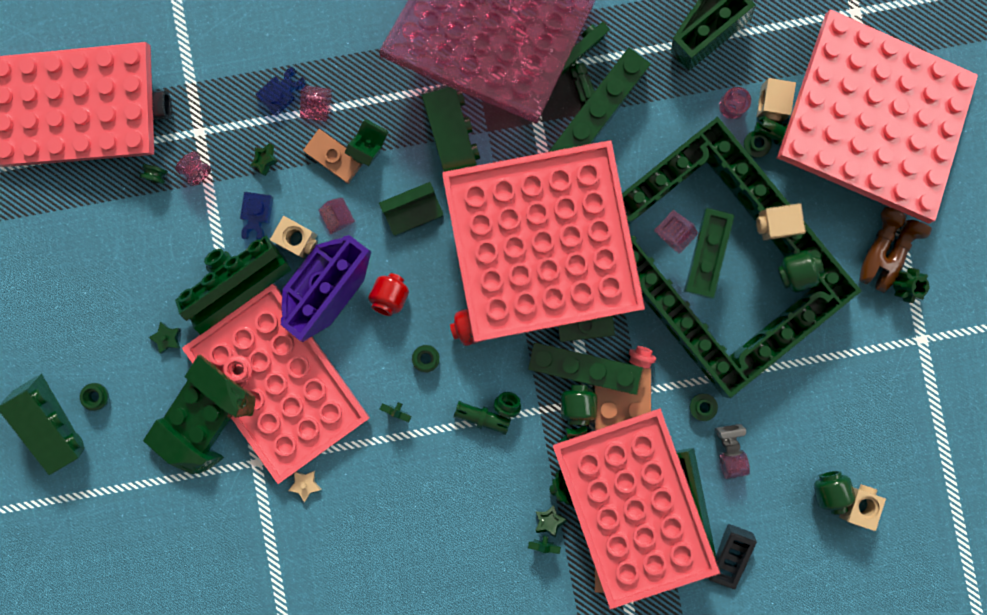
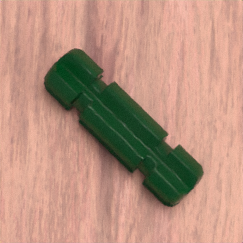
M577 63L570 67L572 78H576L574 83L581 103L584 102L585 104L595 91L590 77H586L588 72L585 64Z

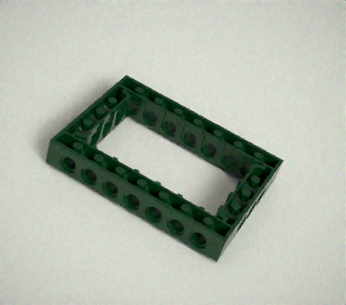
M718 116L622 193L627 223L629 225L707 162L755 221L759 217V212L765 209L789 206L791 204ZM805 221V233L771 240L785 257L802 251L810 252L813 258L819 257L824 268V273L820 274V283L816 287L811 288L810 291L730 356L725 352L727 350L726 347L720 345L707 330L709 328L708 325L702 323L689 308L691 304L688 301L684 302L671 286L673 282L670 279L666 280L653 264L655 260L652 257L648 258L635 242L637 238L634 235L630 236L642 298L723 397L732 398L862 292Z

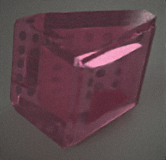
M305 86L301 90L300 117L327 121L332 90Z
M674 210L654 230L656 234L679 254L698 235L695 225Z

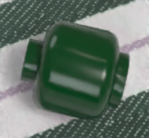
M802 251L783 258L782 266L778 267V271L784 288H790L796 293L816 287L820 283V274L824 273V268L819 257L813 258L810 252Z
M571 385V391H565L561 395V417L567 420V424L590 425V421L595 420L597 417V394L588 391V386Z
M841 471L822 473L814 483L819 506L824 510H831L833 515L848 512V507L855 502L852 481L847 475H842Z

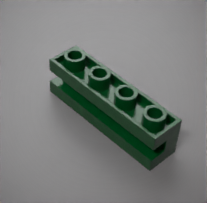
M265 235L263 238L253 241L239 255L229 258L225 265L215 272L205 275L202 281L194 287L184 290L175 299L178 312L186 321L190 319L193 328L201 335L290 272L291 268L285 256Z

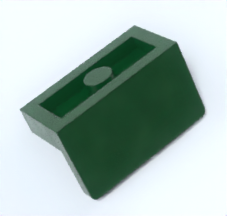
M431 182L379 202L394 236L441 218L444 215Z

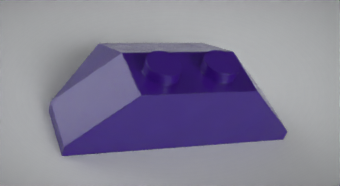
M350 235L316 245L283 288L281 326L301 342L329 327L364 282L371 251Z

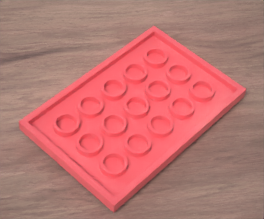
M140 42L0 56V167L154 155L151 45L148 43Z
M271 284L203 334L182 347L192 364L198 355H202L221 372H223L225 362L232 356H244L251 362L252 374L250 378L238 385L256 397L253 416L238 418L232 416L231 419L274 480L279 484L370 419V417L314 338L310 337L306 341L301 342L281 326L282 293L275 284ZM240 364L235 366V373L240 375L243 372V367Z
M660 408L553 445L610 609L720 574Z

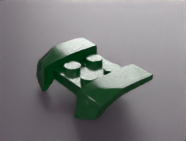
M202 355L196 357L184 377L187 379V382L165 416L155 421L143 440L168 464L190 474L205 472L224 458L221 454L209 451L232 416L235 418L253 416L256 397L251 392L227 377Z

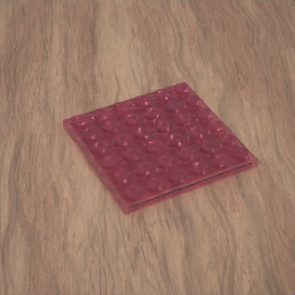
M408 0L380 49V57L537 124L596 0Z

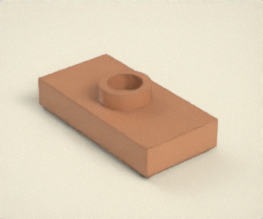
M318 129L303 150L307 155L348 184L363 165L345 154L346 148L320 129Z

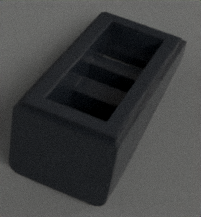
M731 524L727 525L715 561L719 572L721 569H724L733 574L732 577L723 573L708 577L709 581L734 590L736 589L757 543L752 532ZM730 548H732L734 550L740 551V554H735L733 552H730L729 550ZM725 559H728L733 562H736V565L734 566L724 561Z

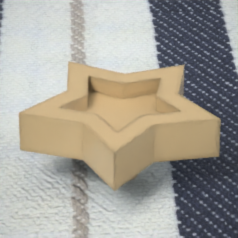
M296 471L294 473L295 483L288 491L299 493L305 502L311 492L321 490L315 482V471L306 475Z

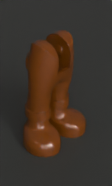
M884 207L881 212L883 227L876 234V239L867 253L859 281L869 284L879 267L884 268L875 285V289L882 293H885L899 276L907 253L912 247L911 243L915 239L929 237L932 232V228L929 225L917 220H906L907 215L890 207ZM901 227L900 234L895 240L888 257H886L888 248L895 238L894 234Z

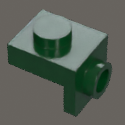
M365 119L357 135L348 144L345 154L352 157L357 163L370 166L379 155L389 132Z

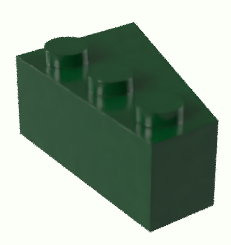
M698 0L673 37L671 53L690 71L752 20L756 4L752 0Z
M449 83L421 91L444 172L477 166L476 160L480 159L477 144H471L468 134L473 133L469 116L463 117L461 106L465 105L462 90H456L455 85Z
M42 373L14 389L0 404L1 415L48 475L78 459L85 449L82 438L75 432Z

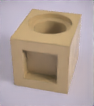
M768 78L761 85L756 117L766 116L772 121L781 123V121L791 116L796 82Z
M801 204L768 208L759 212L756 225L758 233L762 234L763 241L805 233Z
M283 216L270 240L305 258L317 245V240H315L317 234ZM301 232L303 237L301 243L292 246L290 242L292 234Z
M860 484L859 489L853 487L855 493L854 504L848 507V512L840 514L839 518L876 531L886 499L876 495L877 489ZM866 499L867 508L860 512L859 504L862 500Z

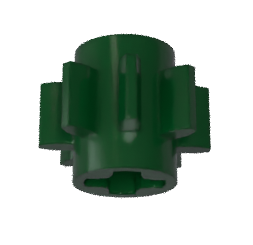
M910 267L907 272L900 271L899 276L893 282V288L896 291L894 296L900 297L904 302L914 303L915 298L923 300L930 289L927 280L928 275L920 273L919 269Z

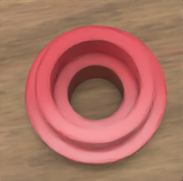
M637 346L636 349H630L629 362L649 369L651 364L655 363L656 357L652 355L653 351L643 346Z
M232 356L225 362L223 372L235 383H243L252 374V364L244 356ZM237 364L243 367V372L240 375L234 371Z

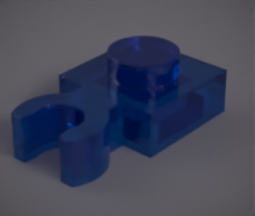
M293 67L286 70L284 79L281 82L275 76L255 94L275 116L296 99L291 92L302 89L306 84L303 77L297 82L291 81L292 76L297 73Z
M244 192L240 219L248 222L241 231L242 239L248 240L249 233L252 230L257 232L256 240L265 236L261 225L262 223L270 224L273 196Z

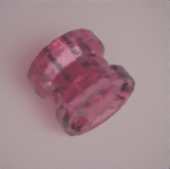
M733 87L721 98L719 109L729 119L739 118L750 108L751 96L746 89Z
M195 151L185 155L175 167V170L180 175L186 177V181L190 186H196L201 183L212 170L207 163H203L200 160V155Z

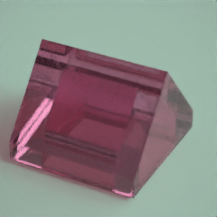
M343 197L327 201L318 209L330 234L355 222Z

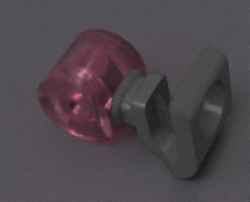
M741 424L715 428V433L720 437L725 448V452L719 454L724 477L731 479L749 476L750 468L747 455L743 450H740V443L736 439V437L745 436L746 429Z

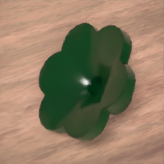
M558 470L556 478L553 479L552 485L549 488L550 493L553 496L556 495L559 502H564L567 505L573 504L561 470Z

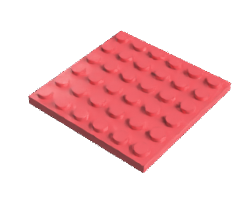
M830 9L825 14L777 158L930 224L936 220L978 75Z
M611 140L442 172L474 342L645 309Z

